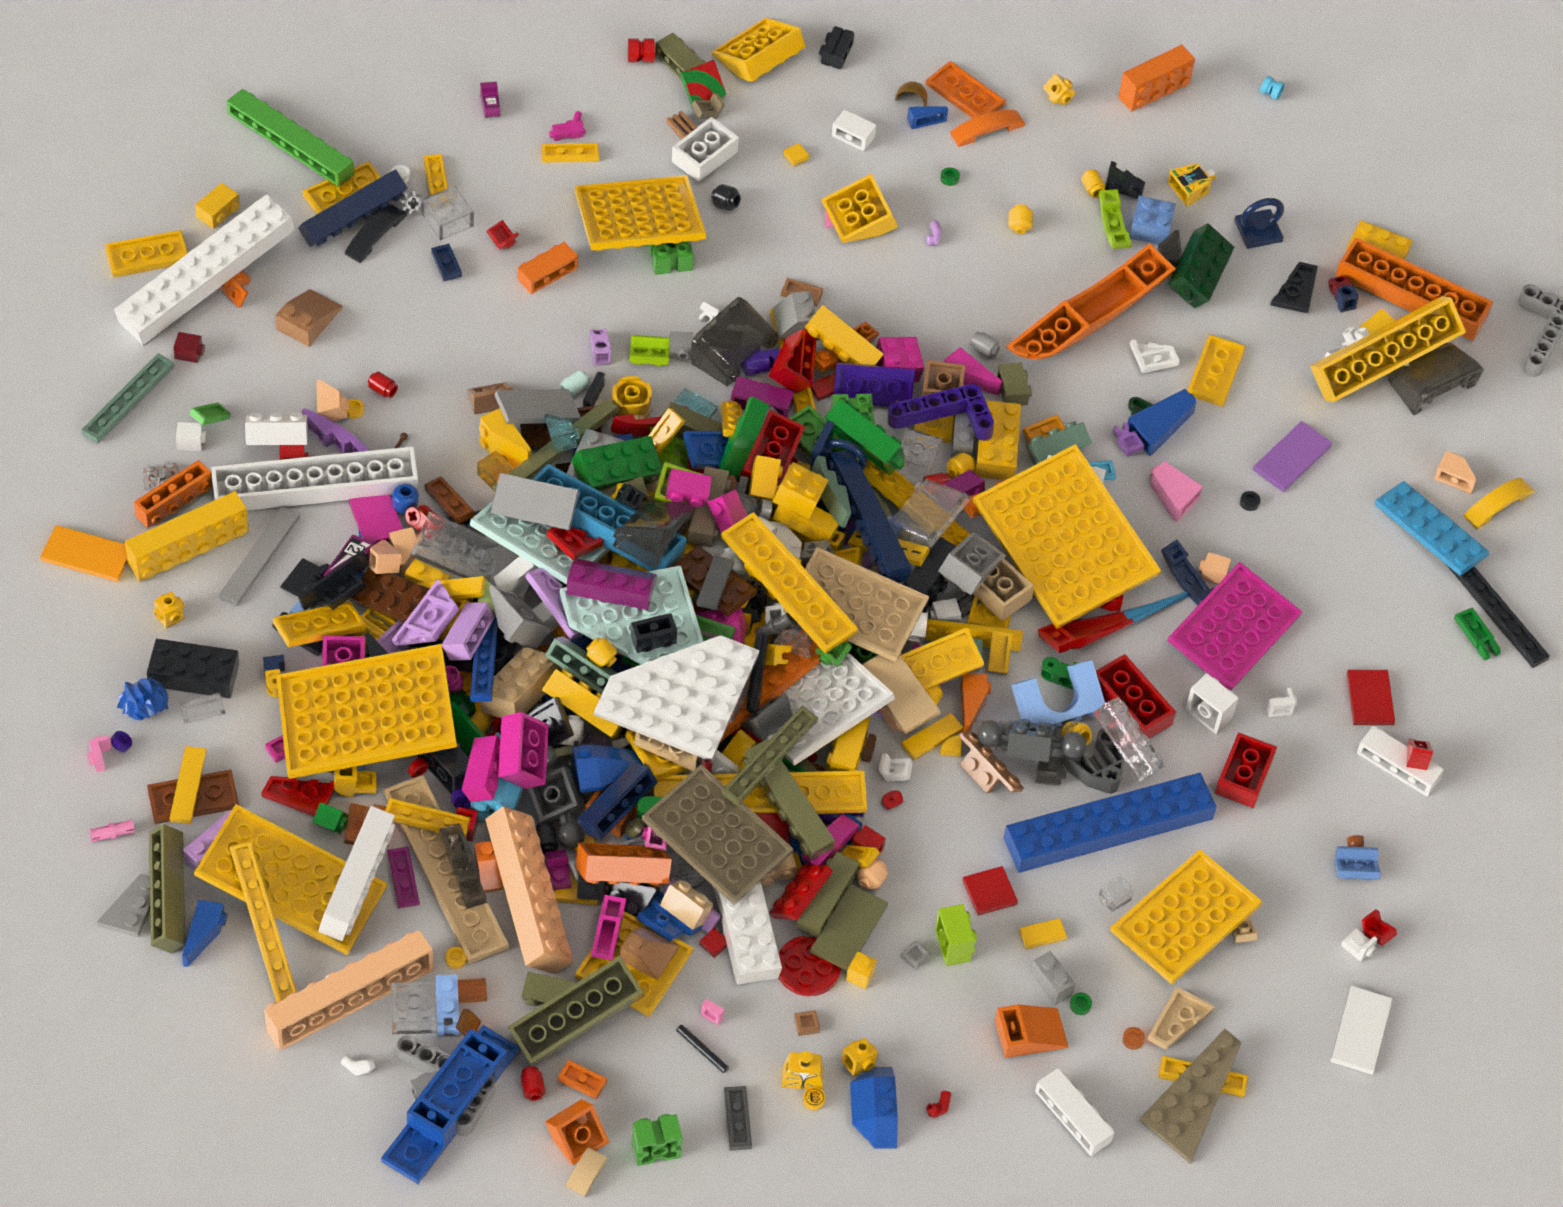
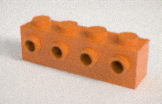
M197 460L134 501L135 516L147 528L157 525L162 519L170 514H174L186 503H191L194 498L209 491L213 486L211 471L200 460Z

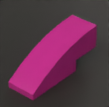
M842 814L827 827L835 840L833 849L812 861L808 855L805 856L802 853L803 861L807 864L826 865L828 859L833 858L836 852L842 850L860 826L845 814Z
M610 895L604 896L591 957L613 960L627 903L625 898Z

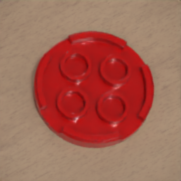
M807 936L796 937L788 941L779 952L782 966L779 980L788 990L802 996L824 994L834 987L840 977V967L810 953L817 938Z

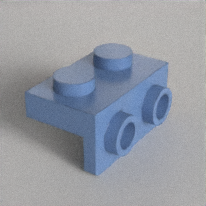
M1337 846L1334 861L1337 877L1364 880L1380 879L1378 848Z

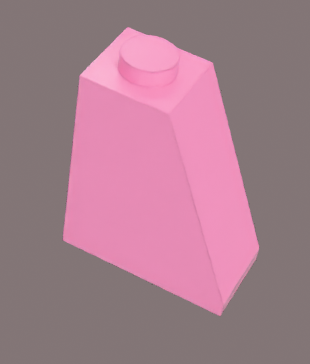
M1163 461L1160 466L1156 465L1151 471L1150 485L1173 520L1177 522L1200 498L1203 486L1166 461Z

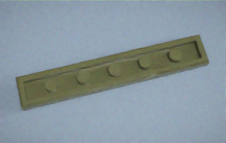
M802 705L730 781L721 794L738 807L817 723L818 717Z

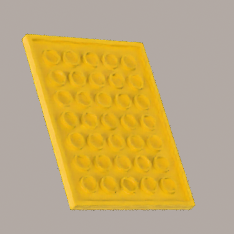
M1076 444L973 497V503L1017 570L1034 585L1033 594L1056 629L1161 573L1160 568Z
M442 644L276 675L289 779L457 747Z

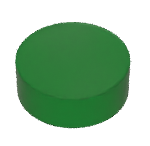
M948 167L942 170L940 180L944 185L954 186L959 182L960 174L955 168Z
M1079 992L1072 996L1070 1000L1072 1012L1077 1015H1085L1091 1010L1092 1000L1089 995Z

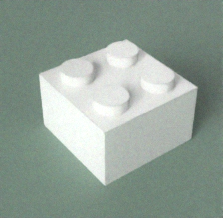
M1206 673L1191 687L1185 710L1217 735L1232 721L1238 697L1233 691L1221 685L1216 678Z

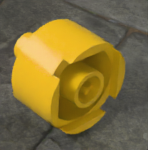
M626 376L619 379V382L612 389V403L618 405L620 410L616 416L639 414V416L644 415V418L648 417L652 400L650 384L647 381L645 383L637 376Z

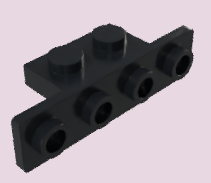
M361 550L298 595L302 609L307 610L322 600L334 610L364 589V582L356 574L369 566L366 553Z

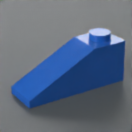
M198 900L182 954L184 967H188L219 935L222 925H226L228 914L224 911V904Z

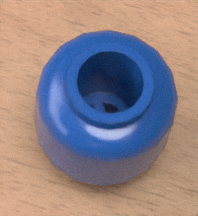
M410 484L398 485L392 495L394 509L399 513L406 514L409 508H417L419 498L417 489Z

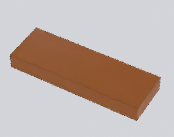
M442 476L424 484L425 490L457 524L475 516L474 510Z

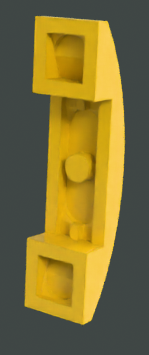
M1521 477L1510 480L1484 496L1463 517L1477 530L1490 522L1493 515L1516 500L1522 501L1534 493V490Z

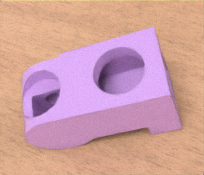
M590 330L593 366L611 364V347L607 330Z

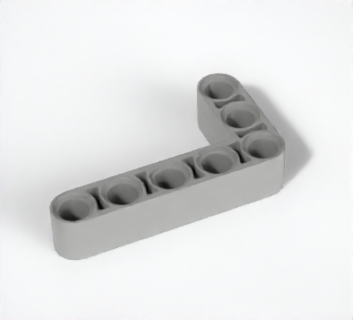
M1527 284L1523 287L1520 294L1519 305L1530 312L1548 319L1524 366V372L1528 376L1536 377L1543 370L1563 334V298L1535 285Z
M402 1036L397 1041L398 1059L424 1073H432L434 1071L437 1073L450 1056V1054L412 1036ZM404 1048H411V1050H409V1051H404V1050H402V1049H404ZM430 1057L431 1059L423 1060L422 1058ZM493 1075L485 1084L490 1087L482 1088L472 1101L479 1105H469L458 1119V1135L467 1136L473 1131L495 1093V1079ZM466 1120L468 1123L461 1124L459 1121Z

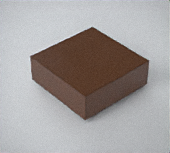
M869 733L862 758L864 762H871L877 739L875 734Z

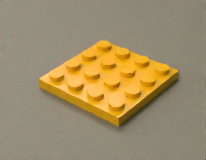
M624 912L613 960L620 956L621 947L632 931L641 926L651 931L653 930L638 921L633 915ZM677 938L672 942L679 945V949L658 980L626 964L645 995L629 1007L648 1017H651L693 953L694 947ZM591 949L576 971L575 978L582 980L609 963L610 960L591 957Z

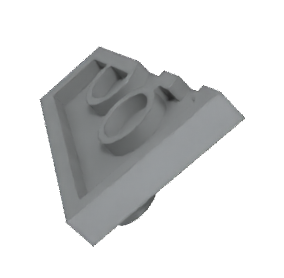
M140 874L97 921V926L139 937L150 912V876Z

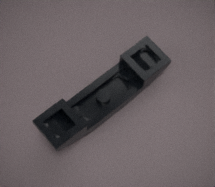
M392 204L378 211L358 231L347 247L345 255L361 263L372 252V246L392 226L396 227L407 216V213Z

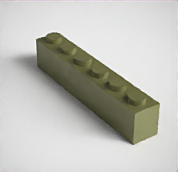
M768 739L746 750L743 760L745 766L768 742ZM781 760L758 786L760 788L763 787L769 803L775 805L779 818L787 823L791 836L794 839L797 838L801 851L805 856L808 855L812 861L832 850L835 840Z
M162 824L149 832L151 946L172 953L185 946L184 843L182 831Z

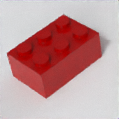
M1238 732L1214 794L1254 808L1273 762L1277 746Z

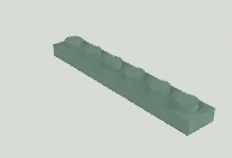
M158 353L81 429L82 434L98 444L174 368V362Z

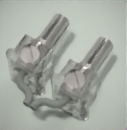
M166 461L162 468L163 478L159 477V471L155 466L151 467L148 464L149 467L145 465L142 471L145 491L153 490L161 484L160 481L164 480L165 482L179 473L178 465L171 463V461H168V463Z

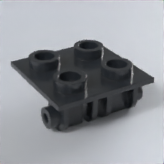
M302 558L280 588L298 597L304 590H307L323 578L330 565L325 563L318 566Z

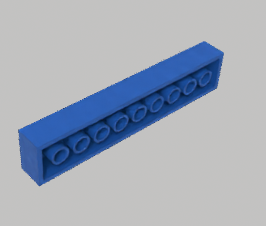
M1200 772L1006 825L1004 841L1018 873L1213 820L1217 806Z

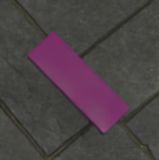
M409 847L387 850L398 909L420 905Z

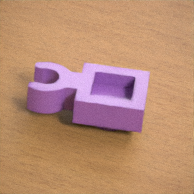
M1126 422L1122 425L1123 430L1118 429L1116 425L1114 426L1113 433L1118 437L1117 443L1126 456L1144 449V444L1135 431L1130 433L1129 425Z

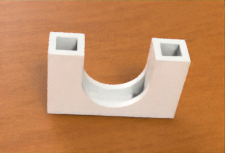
M519 556L494 577L496 585L518 594L524 600L525 593L531 585L525 576L529 571L539 569V567ZM543 601L532 609L551 629L548 634L560 625Z

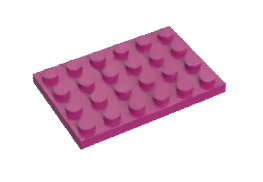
M1239 562L1168 637L1167 641L1207 674L1216 678L1221 685L1232 691L1300 617L1302 611Z

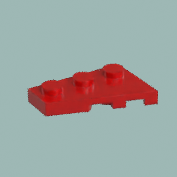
M270 776L261 794L263 798L315 816L320 802L328 805L335 792L334 781L323 783L314 779L299 781L296 778L289 779L288 777Z

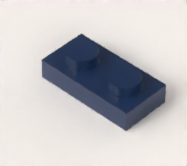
M450 243L431 248V254L443 282L462 277V271Z

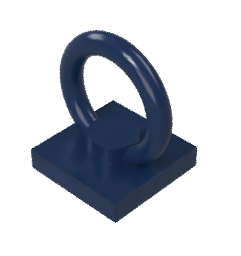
M1276 198L1258 200L1249 205L1243 214L1235 216L1234 221L1247 249L1283 242L1284 237L1277 224V221L1284 213V205L1280 200ZM1269 205L1277 208L1274 215L1271 209L1254 212L1261 207Z
M826 421L812 450L810 471L817 456L825 457L827 462L830 453L834 452L835 447H842L853 452L859 459L862 470H864L867 466V458L864 452L849 441L833 439L834 423Z

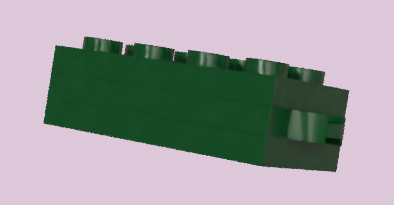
M1209 223L1193 231L1168 285L1193 308L1208 302L1235 247Z

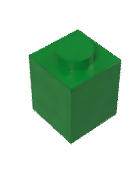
M320 802L312 822L319 827L341 835L342 831L348 826L349 815Z

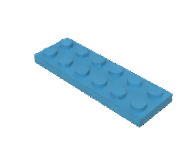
M1402 481L1375 501V505L1459 576L1489 555V551L1405 481Z

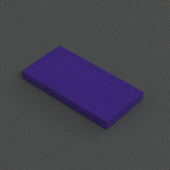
M837 362L834 394H848V398H855L856 394H872L873 405L889 407L891 404L896 403L897 400L904 401L913 398L915 369Z

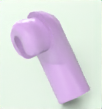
M934 220L930 223L933 233L926 237V242L929 246H936L942 234L939 222Z

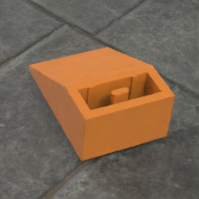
M1020 1004L997 1008L994 1021L1005 1058L1068 1048L1058 1008Z

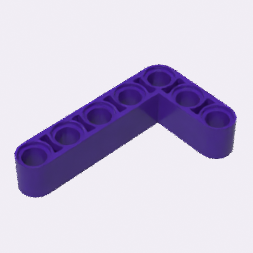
M968 384L896 402L888 407L887 422L894 429L963 412L967 413L974 433L980 440H989L993 436L994 420L980 387L975 384Z

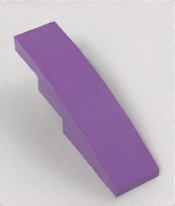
M306 408L302 410V415H307L309 430L325 447L334 444L342 454L369 451L360 440L342 426Z

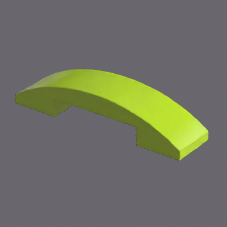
M1118 189L1099 190L1103 225L1111 248H1131L1129 232L1125 229L1120 209L1121 200Z

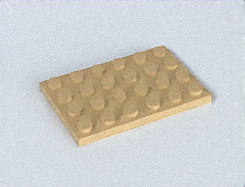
M817 547L805 570L858 628V632L846 641L896 662L925 608L929 596Z

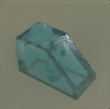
M550 414L544 415L555 453L578 447L576 439H580L577 427L573 428L571 420Z

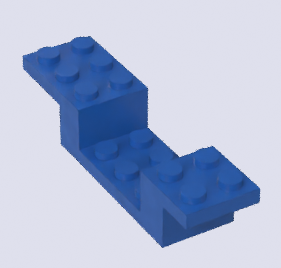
M484 1025L478 1032L470 1029L408 1109L407 1125L381 1157V1162L416 1184H419L457 1134L458 1119L492 1075L496 1083L518 1054L520 1047Z

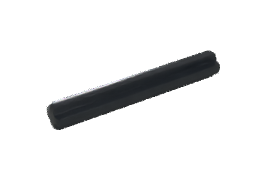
M762 633L756 635L754 648L760 651L750 677L746 709L751 713L759 711L768 642V636Z

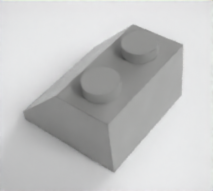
M811 291L791 293L773 307L778 340L786 339V337L801 329L807 331L804 327L815 314Z

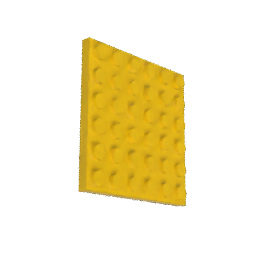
M687 175L574 186L591 250L602 251L611 248L622 249L623 247H641L643 245H661L662 243H680L683 241L696 242L706 239V231Z

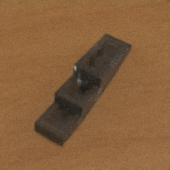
M460 823L440 828L441 838L466 909L487 903V897L480 882V875L473 861L472 851Z

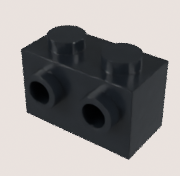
M672 613L631 622V639L636 653L649 652L656 648L670 647L673 644H677V627Z

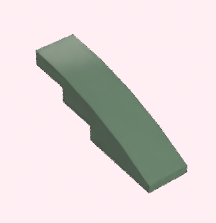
M817 456L811 471L829 480L821 495V499L840 527L845 528L851 515L846 486L838 485L836 472L827 469L825 457Z

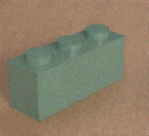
M1076 421L1064 425L1066 429L1062 431L1056 428L1047 432L1049 436L1045 438L1042 435L1032 438V443L1026 445L1033 465L1046 460L1048 455L1053 456L1074 444L1079 449L1092 444L1084 422L1076 424Z

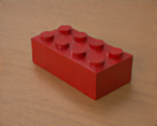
M769 410L737 482L740 481L741 476L749 477L751 480L754 458L759 455L781 460L780 466H783L782 476L777 479V485L780 486L806 426Z
M1126 654L1096 670L1105 704L1140 744L1173 725L1176 711Z

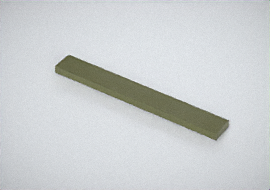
M603 400L507 475L532 480L547 464L551 465L580 443L586 428L595 431L620 412L619 406ZM498 482L493 485L494 491H496Z

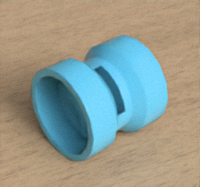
M1268 75L1262 83L1260 92L1269 94L1271 98L1278 100L1284 90L1285 83L1277 82Z

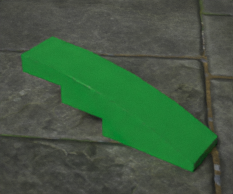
M755 397L748 399L744 414L739 417L734 434L729 436L719 469L729 471V476L734 475L736 479L753 448L769 404Z

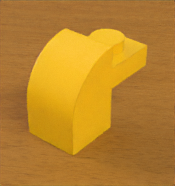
M357 766L334 770V788L337 793L347 797H354V793L376 794V771H357Z

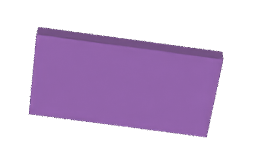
M1301 421L1254 465L1253 470L1285 492L1331 448L1332 442Z

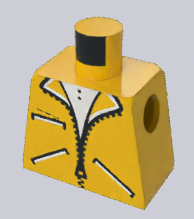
M808 1051L801 1053L791 1052L783 1065L781 1087L806 1090L811 1087H817L823 1090L824 1065L822 1056L811 1054Z

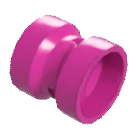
M446 666L449 692H459L464 686L463 677L456 667Z

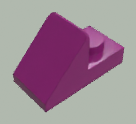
M566 849L544 852L546 867L550 874L553 890L572 888Z

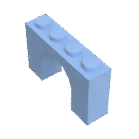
M1093 660L1067 666L1074 694L1071 704L1061 712H1055L1045 705L1036 678H1029L1011 684L1021 719H1027L1031 723L1037 724L1039 722H1048L1057 728L1063 726V721L1066 720L1078 721L1085 714L1089 716L1100 714V709L1106 708Z

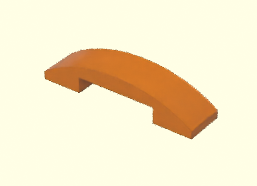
M998 110L972 118L953 129L950 134L957 146L961 147L975 142L977 136L1002 128L1011 131L1025 126V123L1017 110Z

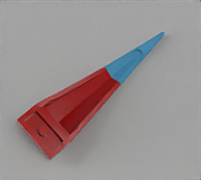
M1188 592L1116 613L1073 620L1057 629L1052 623L1038 629V636L1059 654L1067 652L1069 649H1079L1188 597Z

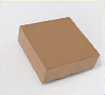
M816 1010L794 1013L798 1036L820 1033Z

